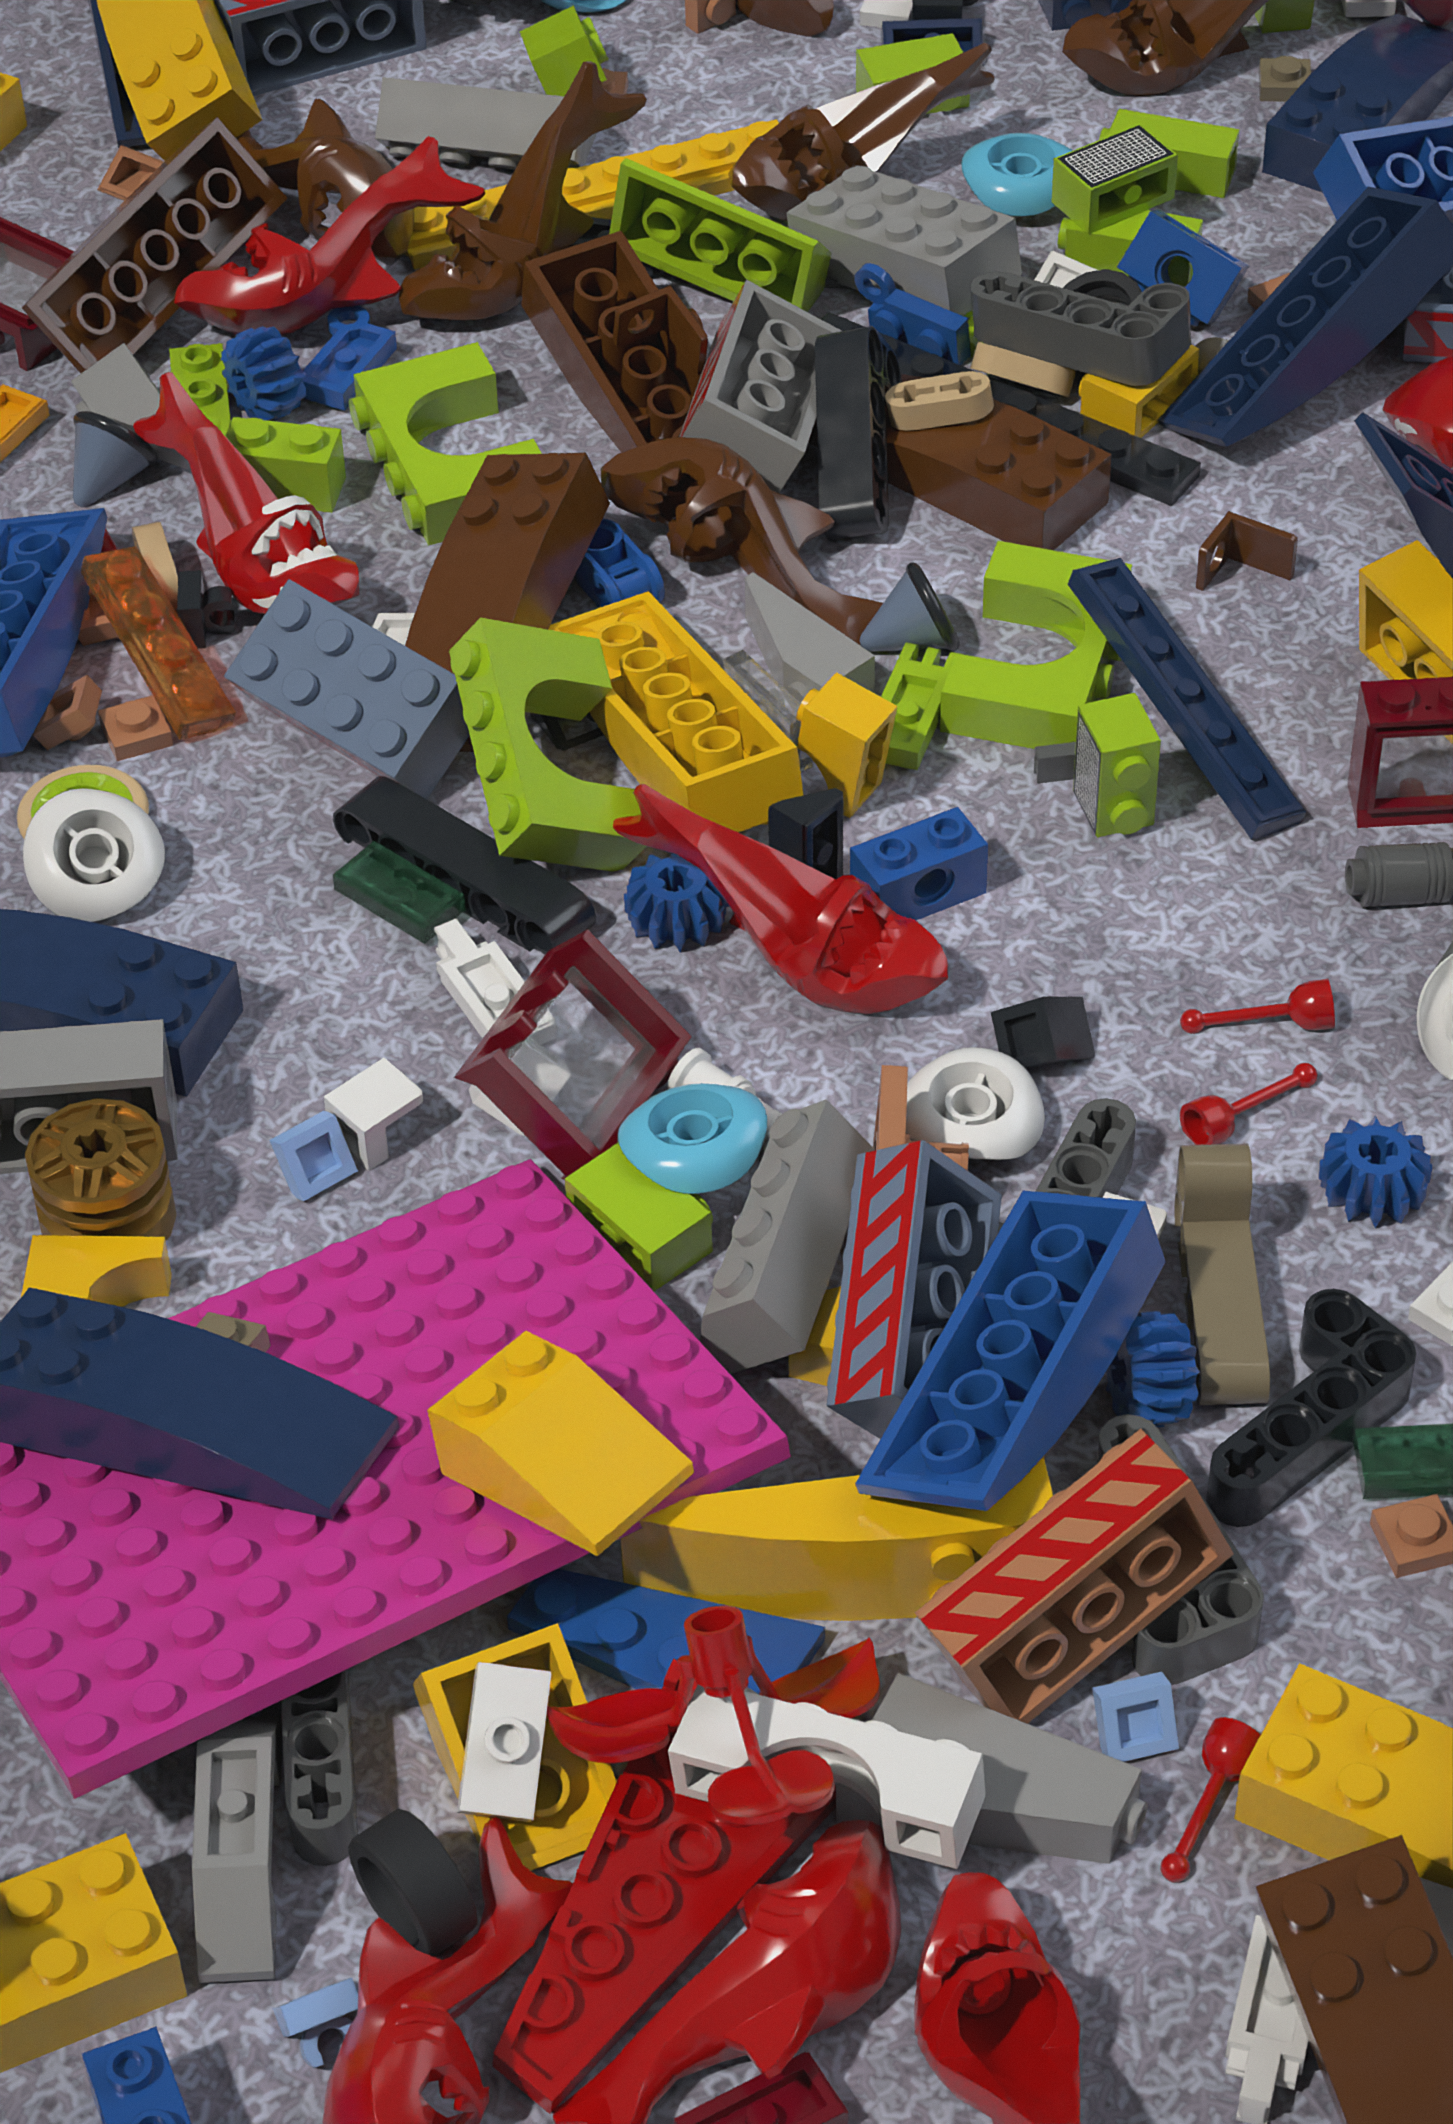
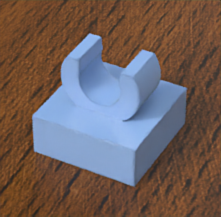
M322 1111L269 1140L291 1193L301 1201L311 1198L358 1172L335 1114L327 1111Z
M1163 1672L1092 1688L1100 1748L1103 1754L1126 1762L1179 1749L1171 1683Z
M352 1978L343 1979L272 2008L283 2037H289L304 2031L300 2040V2051L305 2062L312 2068L323 2065L322 2055L317 2047L320 2034L326 2029H335L345 2039L347 2031L353 2022L341 2016L358 2009V1992Z

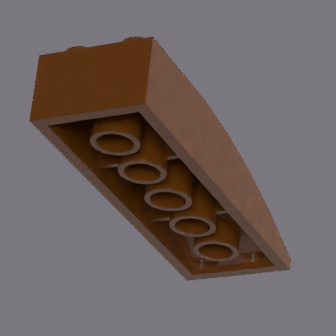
M216 117L188 138L67 258L21 308L80 373L87 370L123 343L134 354L180 308L175 304L174 300L177 287L183 279L197 271L218 269L251 236L252 228L263 224L288 198L219 118Z
M618 231L524 262L521 306L578 398L622 453L656 440L680 436L702 371L694 372L664 330L621 348L614 344L613 331L616 308L658 290L623 232ZM652 309L636 314L629 322L628 328H635L644 323L649 318Z
M901 374L902 382L922 379V377ZM993 399V410L979 420L903 431L891 426L886 406L888 483L1003 542L1055 550L1109 503L1112 454L1018 408ZM817 416L808 443L816 447Z
M587 453L499 454L486 456L444 537L427 577L409 629L406 647L453 673L449 650L480 617L548 630L610 505V501ZM470 736L459 752H474Z
M1400 1835L1255 1886L1262 1922L1341 2124H1453V1957L1403 1836Z

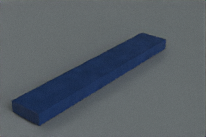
M1121 558L1073 570L1068 586L1250 839L1254 840L1274 834L1301 823L1306 814L1305 809Z

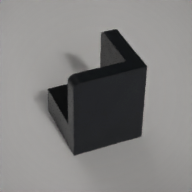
M1043 996L991 1012L999 1052L1017 1060L1027 1071L1056 1062L1083 1061L1095 1057L1083 997Z

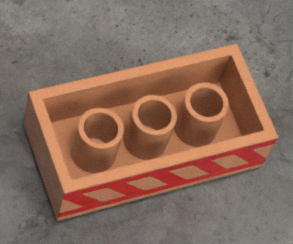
M1140 1428L1122 1444L1108 1450L1098 1464L1066 1490L1053 1495L1039 1512L1011 1535L998 1540L984 1557L957 1579L939 1588L931 1600L917 1610L915 1614L961 1681L984 1707L1028 1724L1133 1638L1138 1631L1144 1629L1234 1555L1192 1480Z

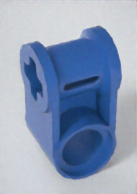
M603 518L574 576L578 585L594 601L597 608L647 591L659 603L662 602L665 598V588L657 565L651 557L644 554L623 532L619 524L613 520Z

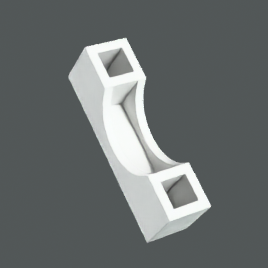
M697 1685L668 1749L675 1793L708 1802V1789L717 1777L732 1769L752 1766L747 1756L731 1696L724 1698L711 1697L705 1693L704 1687ZM748 1687L744 1690L761 1753L766 1761L793 1750H806L819 1755L831 1767L836 1783L853 1789L873 1806L883 1826L885 1850L954 1869L958 1868L986 1796L982 1753L969 1750L964 1745L953 1740L940 1739L934 1741L899 1732L894 1727L880 1721L861 1722L828 1713L821 1707L811 1703L800 1702L792 1704L758 1695Z

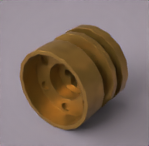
M91 1099L69 1104L47 1116L31 1134L25 1152V1159L42 1235L165 1237V1240H168L172 1234L177 1216L173 1191L169 1179V1169L160 1126L145 1110L122 1100Z

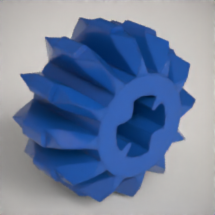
M262 326L254 330L250 328L236 334L235 338L227 341L226 349L221 352V360L225 366V369L222 370V375L228 381V392L233 393L236 398L237 407L240 410H245L249 418H259L267 421L273 418L275 420L291 414L292 410L300 407L301 399L306 397V387L302 382L306 374L299 366L298 360L300 356L294 354L291 349L290 340L287 337L282 338L280 332L274 326L269 328Z
M670 853L669 857L664 859L649 854L645 866L632 868L631 877L628 880L629 885L626 886L627 893L624 894L625 913H628V920L631 921L636 938L649 936L655 949L664 944L667 939L673 940L676 948L681 952L686 942L685 939L691 938L692 941L705 946L709 932L721 933L722 924L725 921L726 907H729V905L700 868L675 853Z
M1376 1115L1368 1126H1362L1349 1119L1342 1133L1330 1134L1329 1140L1325 1144L1323 1159L1320 1160L1318 1178L1321 1180L1320 1187L1326 1189L1325 1196L1328 1200V1207L1345 1205L1344 1211L1346 1212L1348 1222L1359 1216L1361 1212L1368 1213L1375 1228L1380 1220H1382L1383 1213H1387L1389 1217L1401 1224L1405 1215L1408 1214L1409 1208L1420 1210L1421 1203L1426 1198L1427 1186L1430 1183L1432 1174L1431 1156L1424 1153L1425 1147L1423 1146L1422 1136L1405 1135L1406 1132L1404 1131L1402 1121L1387 1127L1380 1124Z
M1160 1311L1139 1312L1120 1349L1106 1371L1108 1381L1106 1391L1112 1395V1409L1117 1416L1127 1414L1141 1416L1151 1421L1157 1428H1162L1167 1424L1177 1423L1179 1420L1190 1417L1193 1409L1192 1402L1196 1401L1199 1395L1196 1386V1375L1200 1373L1195 1362L1197 1348L1190 1343V1330L1186 1323H1181L1175 1313L1161 1314Z

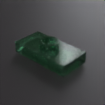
M375 841L332 874L334 890L423 944H426L436 935L434 927L455 919L466 910L465 895Z
M1453 1423L1355 1428L1353 1445L1363 1500L1420 1497L1438 1494V1496L1453 1495Z

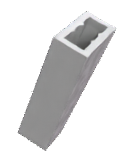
M900 1673L895 1677L872 1721L886 1723L899 1732L934 1741L940 1739L953 1740L964 1745L969 1750L982 1753L986 1796L967 1844L1110 1864L1120 1842L1124 1841L1132 1845L1140 1833L1146 1817L1148 1803L1139 1799L1142 1769ZM837 1783L836 1823L850 1820H867L880 1825L883 1831L881 1820L873 1806L853 1789Z

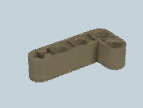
M1248 1143L1181 1145L1179 1149L1174 1217L1175 1227L1181 1226L1180 1242H1177L1181 1276L1187 1277V1293H1184L1187 1323L1189 1329H1194L1193 1345L1197 1348L1195 1362L1196 1367L1200 1371L1196 1375V1386L1199 1393L1197 1397L1198 1406L1263 1404L1269 1401V1357L1249 1223L1252 1199V1161Z

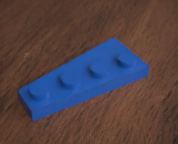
M556 1569L532 1581L507 1616L508 1630L521 1636L558 1623L572 1660L634 1689H662L664 1678L673 1658L678 1661L679 1657L689 1655L684 1630L685 1620L691 1614L701 1609L728 1605ZM737 1608L743 1613L747 1636L752 1638L755 1655L771 1682L808 1666L825 1641L824 1626ZM750 1675L747 1687L759 1695L761 1691Z

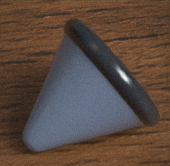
M80 411L74 415L73 500L77 506L88 507L145 468L152 467L157 463V453L153 447L124 425L90 411Z
M915 562L907 565L906 572L864 629L859 639L860 645L870 652L902 651L906 642L918 644L919 650H927L928 647L955 651L960 646L959 638L922 568Z

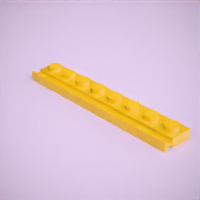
M777 119L767 122L759 121L746 127L722 133H709L701 138L677 144L660 145L652 150L623 157H610L605 161L578 168H568L563 182L562 195L568 204L589 214L591 217L612 220L620 165L625 158L713 196L735 191L731 187L728 172L757 137L766 134L778 125L779 122ZM507 185L487 189L481 200L461 207L474 215L490 218ZM454 207L414 208V228L407 252L405 253L409 257L413 269L422 268L427 265L435 254L447 255L449 259L456 249V244H452L450 237L446 234L448 221L445 215Z

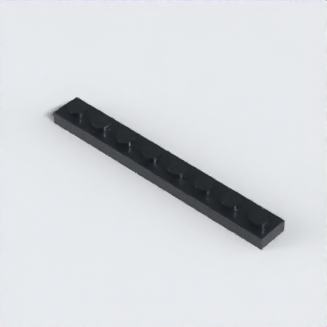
M830 312L821 318V320L841 331L865 327ZM880 333L894 350L901 374L928 378L974 371L941 358L936 354L929 353ZM988 377L993 399L1027 412L1112 454L1110 482L1172 507L1200 476L1201 462L1087 417L1077 411L1035 396L1030 392Z

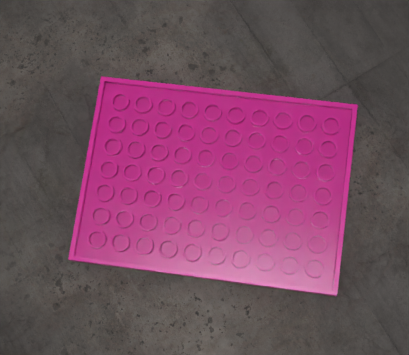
M528 1159L517 1165L505 1167L497 1174L463 1189L446 1193L440 1199L404 1215L389 1218L381 1225L345 1241L330 1244L320 1252L286 1267L269 1271L261 1278L222 1295L210 1297L201 1304L168 1318L196 1327L207 1312H212L266 1325L271 1344L266 1353L324 1378L397 1416L400 1427L333 1519L0 1442V1680L73 1798L76 1799L589 1554L590 1552L441 1473L427 1410L525 1330L577 1355L693 1462L694 1473L641 1519L689 1496L717 1493L790 1458L788 1437L533 1160ZM640 1522L635 1523L618 1539L642 1529Z

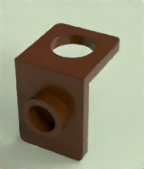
M670 285L616 308L613 342L618 348L664 330L694 372L703 371L706 362L708 336L704 331L703 323L697 312L692 308L688 309ZM652 309L649 318L644 323L635 328H628L629 322L636 314Z
M1228 511L1199 549L1196 589L1204 591L1228 559L1290 581L1295 572L1297 536ZM1216 547H1217L1216 554H1215L1214 559H1213V561H1212V563H1211V559H1212L1213 553H1214V551H1215V549H1216Z

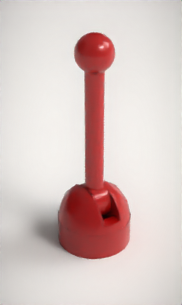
M1327 978L1312 980L1298 985L1290 994L1287 1003L1204 1014L1197 1009H1188L1181 1015L1180 1025L1185 1032L1196 1034L1204 1026L1289 1015L1303 1029L1314 1031L1334 1029L1335 1011L1330 982Z
M1300 1063L1293 1069L1292 1075L1231 1104L1225 1098L1216 1095L1201 1096L1181 1107L1180 1123L1182 1130L1196 1145L1223 1144L1234 1133L1236 1115L1294 1087L1309 1088L1313 1086L1317 1081V1070L1309 1063Z
M1219 1717L1213 1720L1202 1745V1759L1207 1771L1212 1775L1175 1852L1167 1854L1161 1861L1160 1870L1166 1880L1178 1883L1185 1880L1189 1875L1190 1863L1188 1857L1224 1782L1231 1783L1239 1780L1240 1773L1261 1736L1251 1726L1228 1717Z

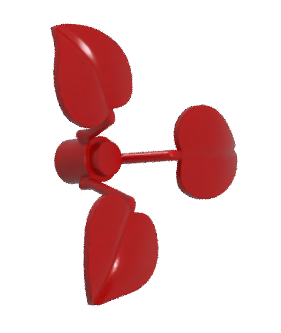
M712 1606L691 1614L684 1622L689 1655L678 1658L680 1680L677 1696L663 1689L645 1688L608 1695L576 1706L552 1707L547 1705V1717L551 1729L561 1744L570 1752L591 1762L621 1763L653 1754L663 1749L669 1743L670 1733L668 1727L680 1725L690 1702L694 1679L698 1685L704 1687L705 1693L711 1697L724 1698L731 1696L747 1756L752 1766L732 1769L717 1777L708 1789V1802L712 1812L725 1822L738 1825H757L781 1820L788 1817L791 1812L807 1813L823 1807L833 1796L835 1781L832 1769L826 1760L806 1750L788 1751L767 1761L764 1759L744 1693L749 1684L748 1677L750 1675L753 1677L761 1691L759 1695L792 1704L800 1702L811 1703L821 1707L828 1713L850 1719L867 1712L876 1704L880 1697L881 1685L876 1667L874 1645L870 1637L771 1682L755 1655L752 1638L747 1636L743 1613L732 1606Z

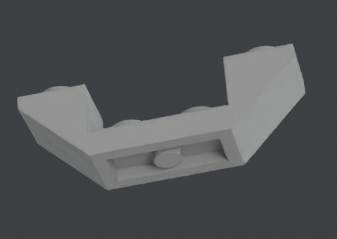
M280 1715L246 1717L197 1740L192 1879L199 1983L275 1979L277 1911L271 1884L273 1791L274 1785H280L282 1722Z

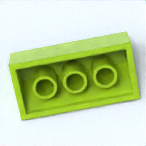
M627 158L620 165L609 234L622 231L640 261L731 301H734L746 279L806 312L810 310L824 291L832 253L818 240Z

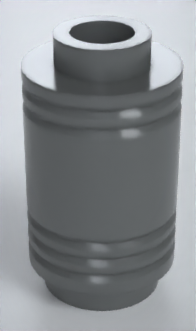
M1446 842L1359 846L1355 858L1348 859L1346 862L1345 883L1347 892L1350 896L1358 895L1361 907L1449 903L1453 897V848H1450Z

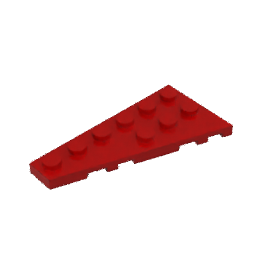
M673 1658L664 1678L662 1689L677 1696L680 1670L678 1661ZM694 1679V1682H693V1687H692V1692H691L690 1701H691V1698H692V1696H693V1694H694V1692H695V1689H696V1687H697V1685H698V1684L695 1682V1679ZM679 1726L668 1727L670 1741L663 1749L645 1757L629 1761L623 1774H620L578 1866L576 1878L563 1906H560L552 1923L549 1937L533 1972L529 1974L495 2048L492 2066L551 2114L738 1913L737 1907L743 1897L757 1883L765 1884L836 1808V1784L830 1801L815 1811L807 1813L791 1812L788 1817L781 1820L757 1825H738L725 1822L712 1812L709 1802L675 1793L668 1749Z

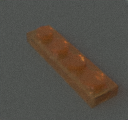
M133 546L84 556L80 571L179 740L213 733L233 725L236 711L138 548Z

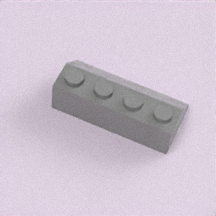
M383 77L375 139L385 147H390L389 155L407 158L427 136H430L438 141L439 157L442 162L468 165L470 156L489 158L488 166L515 170L541 127L557 109L564 96ZM597 133L591 135L572 152L568 168L585 166Z
M827 1099L799 1110L796 1108L790 1109L780 1115L772 1124L769 1131L770 1139L761 1163L751 1178V1189L741 1216L732 1228L733 1237L724 1261L714 1276L713 1290L702 1316L700 1342L729 1374L804 1351L849 1226L851 1189L854 1185L857 1154L875 1151Z

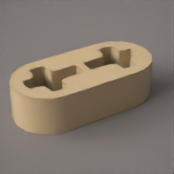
M977 342L970 366L971 369L1066 397L1070 395L1076 375V370L981 342Z
M975 371L901 382L891 387L885 395L890 424L892 427L903 431L979 420L987 416L994 407L988 376Z
M161 522L132 527L137 560L154 609L158 612L176 609L178 576Z

